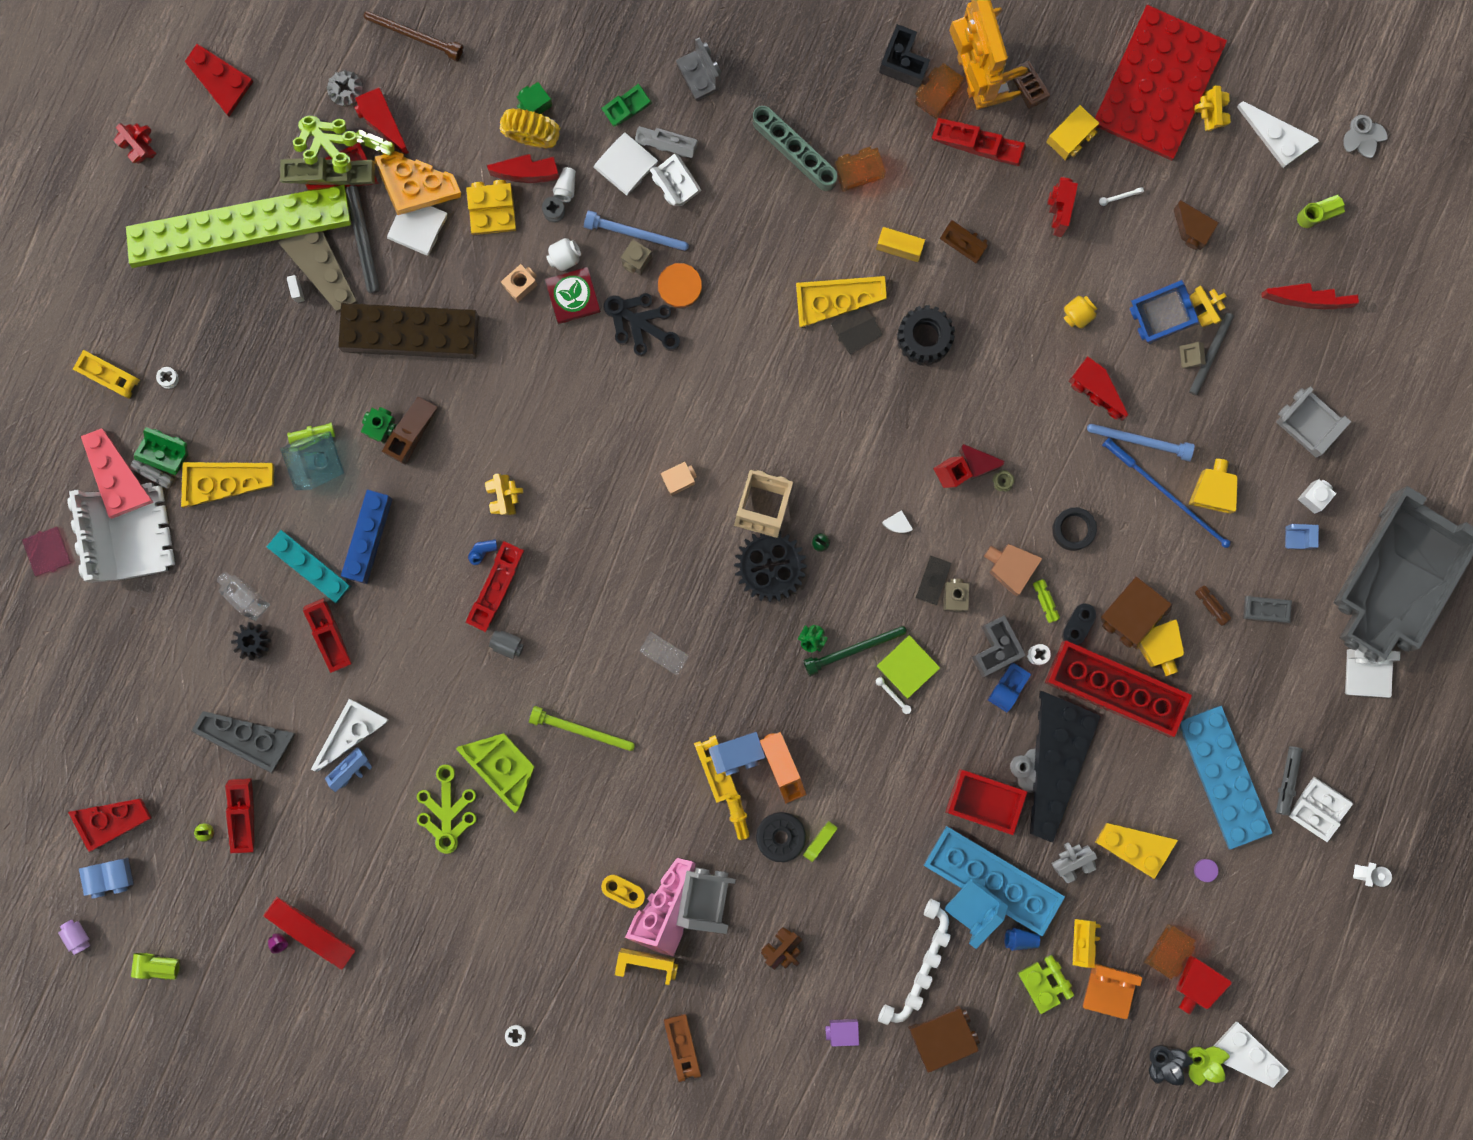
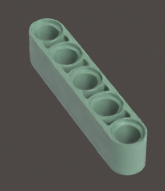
M759 106L754 110L753 126L818 188L823 191H830L835 187L837 171L769 107ZM765 115L768 117V121L760 122L757 120V117ZM781 130L784 132V136L776 137L773 135V132ZM791 145H798L801 150L792 152L789 147ZM807 160H814L817 165L811 168L806 166L805 162ZM827 174L830 175L833 178V180L827 183L824 182L821 179V177Z

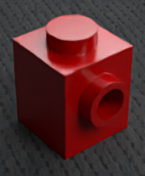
M963 456L950 457L933 468L943 488L957 487L973 476Z

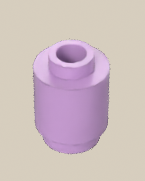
M70 920L60 926L61 931L58 934L68 951H72L73 955L91 946L88 942L90 939L79 921L74 923L73 920Z

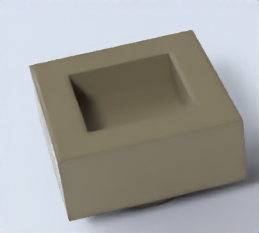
M1203 342L1179 346L1182 368L1187 369L1206 364Z

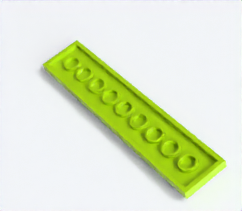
M345 185L304 191L126 226L129 264L131 268L350 226L351 219Z

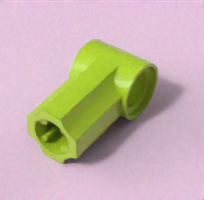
M1338 195L1317 203H1310L1298 213L1297 221L1301 227L1311 228L1317 223L1343 214L1345 212V204ZM1307 212L1313 215L1314 220L1308 218Z
M134 953L131 977L139 979H151L154 977L175 980L180 968L179 959L155 957L154 954Z

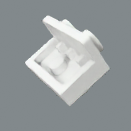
M679 154L672 155L660 166L650 169L653 174V181L662 188L665 193L664 197L670 205L683 206L702 191Z

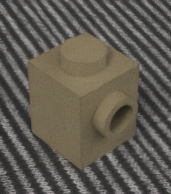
M633 239L621 256L623 268L634 274L636 272L641 276L653 258L652 251Z
M950 579V582L944 584L943 611L967 612L969 583H964V579Z

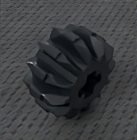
M248 622L247 628L241 624L239 626L241 633L233 632V635L238 637L237 640H231V644L238 645L233 651L235 653L241 652V659H245L248 656L250 661H254L255 655L258 658H262L261 650L269 651V648L264 646L265 643H271V639L264 638L268 635V630L261 631V624H257L254 628L253 622ZM254 637L252 640H255V644L248 646L250 644L247 642L248 638Z

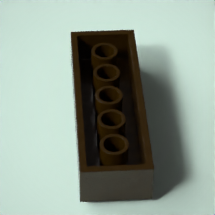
M341 303L338 348L346 353L476 359L479 315L476 310Z

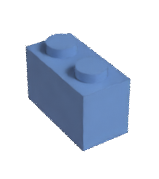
M757 732L708 748L717 774L725 772L726 776L739 772L738 767L745 765L746 769L759 765L758 760L765 758Z

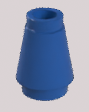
M1012 928L1005 933V947L1010 948L1011 951L1039 948L1040 936L1039 934Z

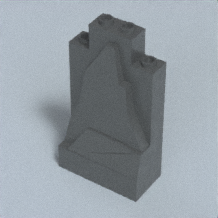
M1409 486L1392 493L1379 514V517H1381L1380 524L1333 602L1339 606L1338 610L1346 615L1352 614L1339 638L1345 641V646L1352 650L1358 649L1364 653L1366 659L1374 663L1386 660L1396 642L1400 649L1407 652L1420 649L1473 557V526L1467 522L1457 526L1423 505L1427 498Z

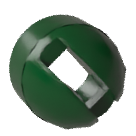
M816 534L812 539V547L818 552L827 550L830 545V540L825 534ZM819 538L827 544L823 546L815 540Z

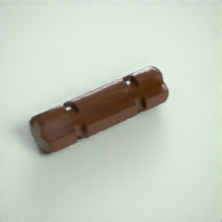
M1205 585L1201 586L1195 591V595L1199 600H1203V605L1213 617H1217L1215 620L1221 626L1231 620V616L1227 611H1223V606L1215 596L1209 594L1210 590Z

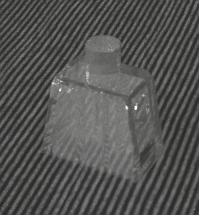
M223 572L217 578V582L222 586L218 592L240 614L256 621L271 605L247 582L236 575L230 576L227 572Z

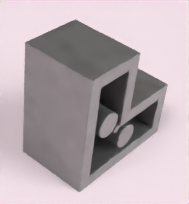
M1005 615L981 627L991 648L973 656L972 659L981 676L985 677L1026 656Z

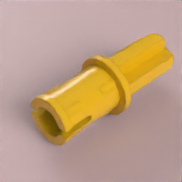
M738 794L731 795L729 798H726L731 815L729 819L734 823L737 838L744 840L750 836L745 820L747 813L744 812L741 796Z

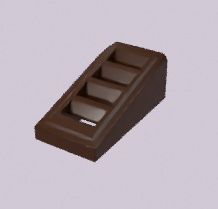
M1028 60L1010 70L1021 66L1026 67L1028 70L1027 73L1014 78L1013 81L1018 90L1021 91L1020 94L1029 110L1047 101L1050 94ZM1030 76H1031V78H1032V80H1029V81H1027V82H1025V83H1023V82L1021 81V80H1023V79H1025V78H1028V77H1030ZM1035 84L1036 87L1030 90L1026 89V87ZM1036 91L1039 92V94L1034 97H1031L1030 95Z

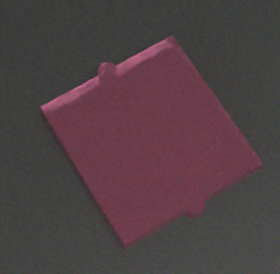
M58 527L44 532L38 531L36 535L22 539L36 577L50 571L55 572L56 569L71 564Z

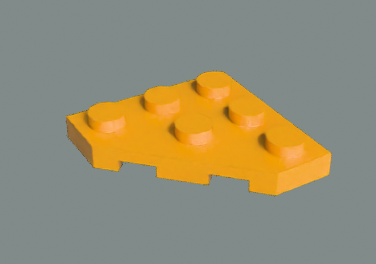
M397 151L392 152L391 155L383 154L375 157V164L397 215L461 197V191L454 175L451 173L437 171L433 169V166L417 159L415 161L404 157V154Z

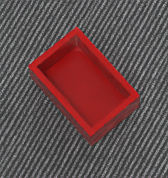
M959 769L945 813L1014 835L1027 791Z

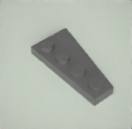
M205 711L201 713L191 730L202 738L271 774L275 771L295 736L293 732L265 727Z

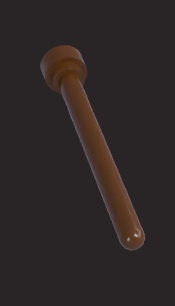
M366 11L364 13L366 20L444 51L449 59L459 61L464 46L455 41L453 43H445L372 12Z

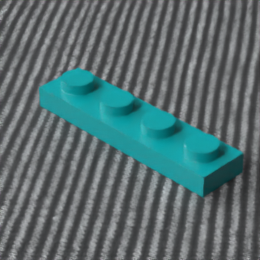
M280 530L266 546L336 604L351 587L283 530Z

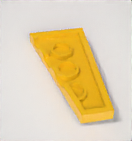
M885 276L796 283L799 328L886 300Z
M183 462L181 507L186 508L274 487V464Z

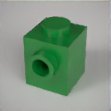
M539 82L531 87H524L517 96L518 105L516 107L518 109H527L528 111L542 114L553 106L550 97Z

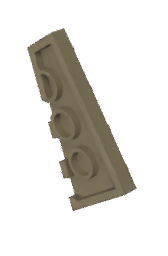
M323 231L289 237L278 242L337 312L341 311V303H358Z

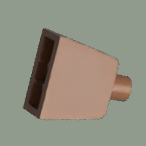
M1010 544L1002 552L990 546L984 555L985 558L994 563L989 573L1015 596L1021 593L1042 558Z

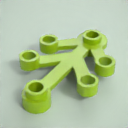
M315 116L302 118L298 123L301 134L293 140V146L297 152L305 151L303 153L305 163L315 164L318 161L317 156L322 146L333 159L332 164L335 172L343 174L350 171L352 165L349 156L345 153H340L332 143L353 146L357 143L356 133L353 131L345 132L347 128L343 119H336L332 123L320 122L319 118ZM321 130L334 131L337 134L322 133ZM310 136H313V143L310 149L306 150L307 141Z
M446 764L441 765L436 771V777L441 781L442 808L431 798L429 791L421 790L417 793L418 802L425 804L442 821V830L431 822V816L428 813L419 814L417 823L425 827L436 838V848L441 853L448 854L457 848L458 836L468 826L475 824L477 817L473 812H466L462 817V821L452 831L451 821L468 803L475 801L477 795L474 790L467 789L462 793V797L451 807V781L455 777V770L451 765ZM445 769L450 771L448 778L443 777L442 773ZM468 791L473 793L471 800H467L465 797ZM423 792L428 795L426 801L420 799V795ZM468 814H471L474 818L471 823L466 822L465 818ZM423 815L427 816L428 822L426 824H422L420 821V818ZM444 838L451 840L450 846L443 844Z

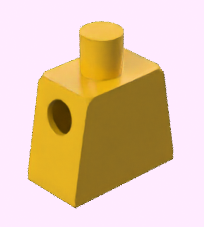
M1215 459L1213 470L1205 469L1201 472L1189 505L1228 514L1236 512L1237 475L1227 473L1229 461Z
M1177 619L1154 627L1142 640L1139 647L1149 666L1153 667L1161 664L1165 676L1179 672L1174 659L1184 655Z

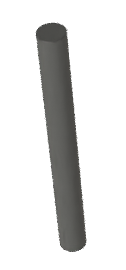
M1226 313L1205 356L1206 364L1201 365L1189 390V393L1197 396L1234 318V315L1231 313Z

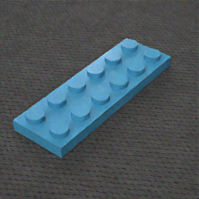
M1222 706L1182 720L1180 729L1228 849L1236 848L1272 834Z
M947 826L923 865L960 888H963L973 879L1008 905L1007 916L1041 936L1044 935L1065 896Z

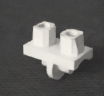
M1369 863L1368 867L1355 865L1353 878L1366 881V886L1373 887L1374 883L1379 887H1385L1391 882L1392 874L1385 867L1376 868V864Z

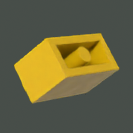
M1079 105L1049 136L1047 143L1063 159L1066 160L1070 155L1074 157L1083 148L1081 144L1085 140L1089 142L1097 134L1095 129L1099 122Z

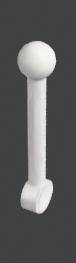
M1141 187L1110 198L1102 197L1099 203L1105 206L1108 202L1141 194L1144 192V189Z
M878 677L876 684L882 686L902 707L904 714H909L911 707L905 705L884 683L885 681L882 677Z

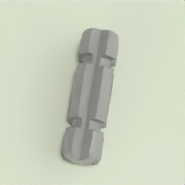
M133 460L130 465L131 470L156 483L159 482L160 485L169 488L173 482V477L163 474V472L147 464L144 465V463Z

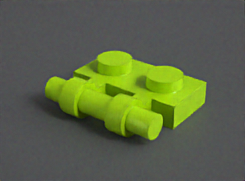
M1052 955L1044 958L1048 965L1044 969L1036 962L1018 972L1021 981L1040 1014L1060 1004L1057 994L1062 992L1066 1000L1074 996L1071 990V983L1065 979L1060 970L1062 968L1061 965L1055 961ZM1053 974L1058 985L1052 987L1047 976Z

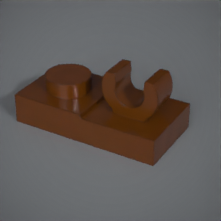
M951 220L940 237L942 241L974 263L978 262L988 246L986 239L982 242L976 238L977 233L971 234L953 220Z

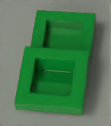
M638 83L624 95H618L601 109L615 127L652 104V101Z

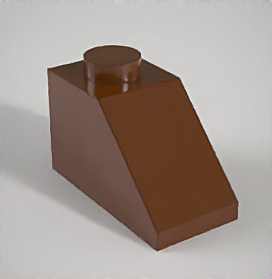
M1180 200L1173 210L1181 239L1185 241L1188 247L1201 250L1207 244L1219 222Z

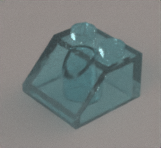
M330 431L296 440L280 448L294 490H312L344 474Z

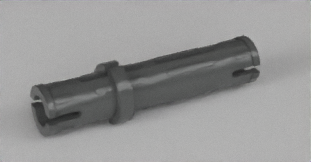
M1293 746L1288 747L1281 788H1278L1277 791L1279 798L1275 813L1290 816L1293 796H1296V791L1294 790L1304 750Z

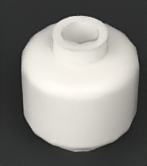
M564 238L549 246L547 260L552 268L556 267L560 271H565L579 263L581 251L574 240L570 241L568 238Z

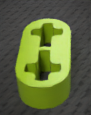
M828 821L809 845L803 856L813 862L838 827Z

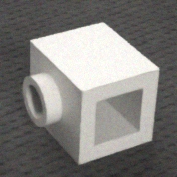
M1318 479L1312 482L1297 500L1315 514L1322 511L1336 493L1328 482Z

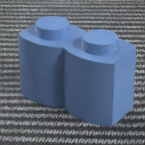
M128 858L79 868L84 896L91 894L92 899L106 896L105 891L113 890L114 894L128 891L127 886L134 885Z

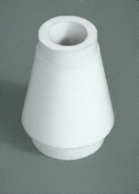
M563 168L553 188V197L559 198L562 202H570L571 198L574 197L576 173L574 169Z

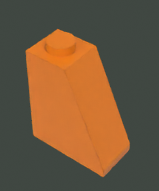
M781 732L768 734L764 739L760 740V743L786 804L805 796L806 792Z

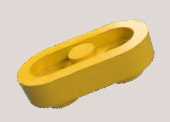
M609 875L602 882L601 888L604 895L629 908H637L644 902L645 893L643 889L618 875ZM610 882L617 883L618 887L616 890L609 888ZM636 892L638 894L637 900H631L629 894Z

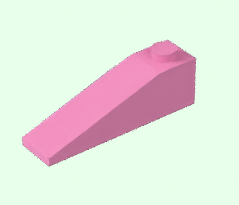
M679 858L674 861L661 879L662 885L657 892L650 894L647 898L649 902L642 912L639 910L634 916L625 938L656 952L674 956L684 927L676 924L686 870L694 871L696 863Z

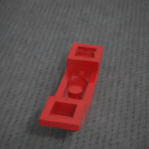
M503 541L490 574L465 623L484 632L488 630L517 571L524 553L523 549Z

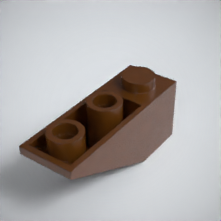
M418 396L393 430L382 452L406 466L438 407Z

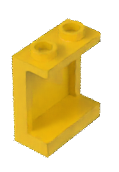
M621 948L618 954L615 975L624 977L627 963L666 970L665 985H670V981L676 979L678 964H674L675 958Z

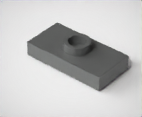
M1246 596L1243 619L1290 623L1292 600Z

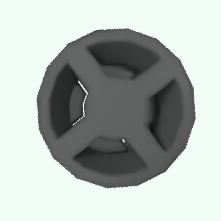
M548 197L543 201L542 211L548 221L559 222L564 218L565 208L559 198Z

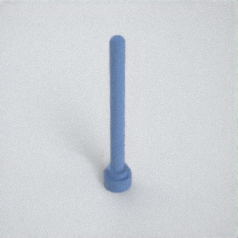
M587 211L584 228L593 230V228L597 229L600 227L683 251L689 248L687 242L601 219V216L597 215L596 212Z
M1095 424L1087 426V431L1090 433L1176 453L1178 457H1181V460L1190 462L1193 455L1194 444L1185 442L1184 444L1180 443V445Z

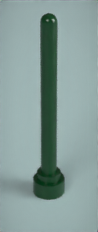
M900 626L822 658L809 657L804 659L803 662L809 677L816 675L818 671L822 670L821 667L905 635L907 629L904 626Z

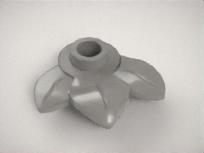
M1358 115L1351 121L1350 130L1344 135V148L1347 152L1357 149L1362 156L1372 158L1376 152L1377 142L1385 141L1388 138L1383 126L1372 123V120L1366 115ZM1358 124H1362L1364 130H1360Z
M1030 749L1024 756H1016L1010 763L1011 772L1018 778L1019 787L1028 793L1034 792L1036 749ZM1021 763H1024L1025 765L1023 771L1020 770Z

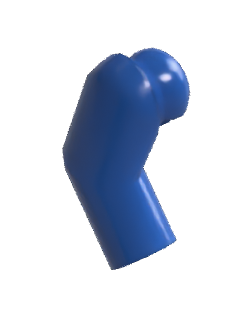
M496 539L477 542L468 555L470 563L472 565H479L486 552L497 551Z

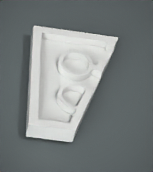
M1235 1022L1214 1045L1225 1050L1230 1055L1229 1059L1223 1064L1271 1087H1274L1288 1072L1238 1022Z

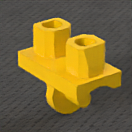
M1214 86L1213 89L1204 91L1201 103L1195 105V112L1201 113V118L1204 119L1205 131H1212L1231 123L1230 114L1222 112V107L1228 105L1230 101L1229 93L1221 91V86Z
M1203 287L1195 288L1196 292L1190 295L1194 308L1203 304L1207 310L1197 316L1201 326L1205 327L1212 323L1218 324L1222 320L1213 305L1216 304L1219 311L1225 309L1226 307L1222 300L1227 297L1226 294L1218 295L1216 290L1213 289L1209 291L1213 298L1210 301Z
M493 475V479L485 482L488 494L496 493L498 499L497 501L490 502V513L500 515L516 514L514 504L519 503L518 495L524 493L523 488H516L515 481H510L509 475Z

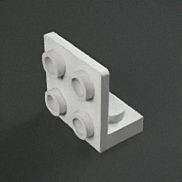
M1358 649L1347 650L1345 694L1391 697L1393 662L1400 661V651H1391L1386 660L1374 663L1366 659L1364 653Z

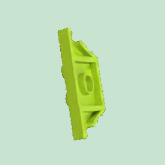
M505 733L458 746L456 750L509 808L516 813L519 810L535 768L529 759Z

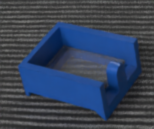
M1183 280L1131 301L1133 307H1130L1131 314L1134 320H1139L1141 325L1138 328L1142 341L1146 340L1149 344L1200 324Z

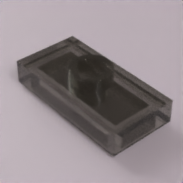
M930 556L915 598L937 606L952 563Z

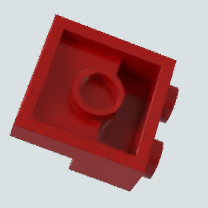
M1061 177L1059 183L1053 186L1052 192L1050 191L1047 201V205H1051L1049 213L1056 214L1053 216L1051 228H1054L1053 236L1062 237L1069 227L1078 183H1074L1070 178Z

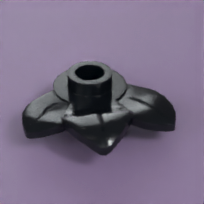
M1164 1045L1154 1046L1149 1055L1151 1061L1149 1075L1156 1084L1161 1083L1165 1079L1172 1085L1181 1086L1184 1083L1182 1068L1192 1065L1193 1060L1189 1054L1181 1049L1170 1050ZM1163 1055L1165 1059L1159 1060L1157 1056Z

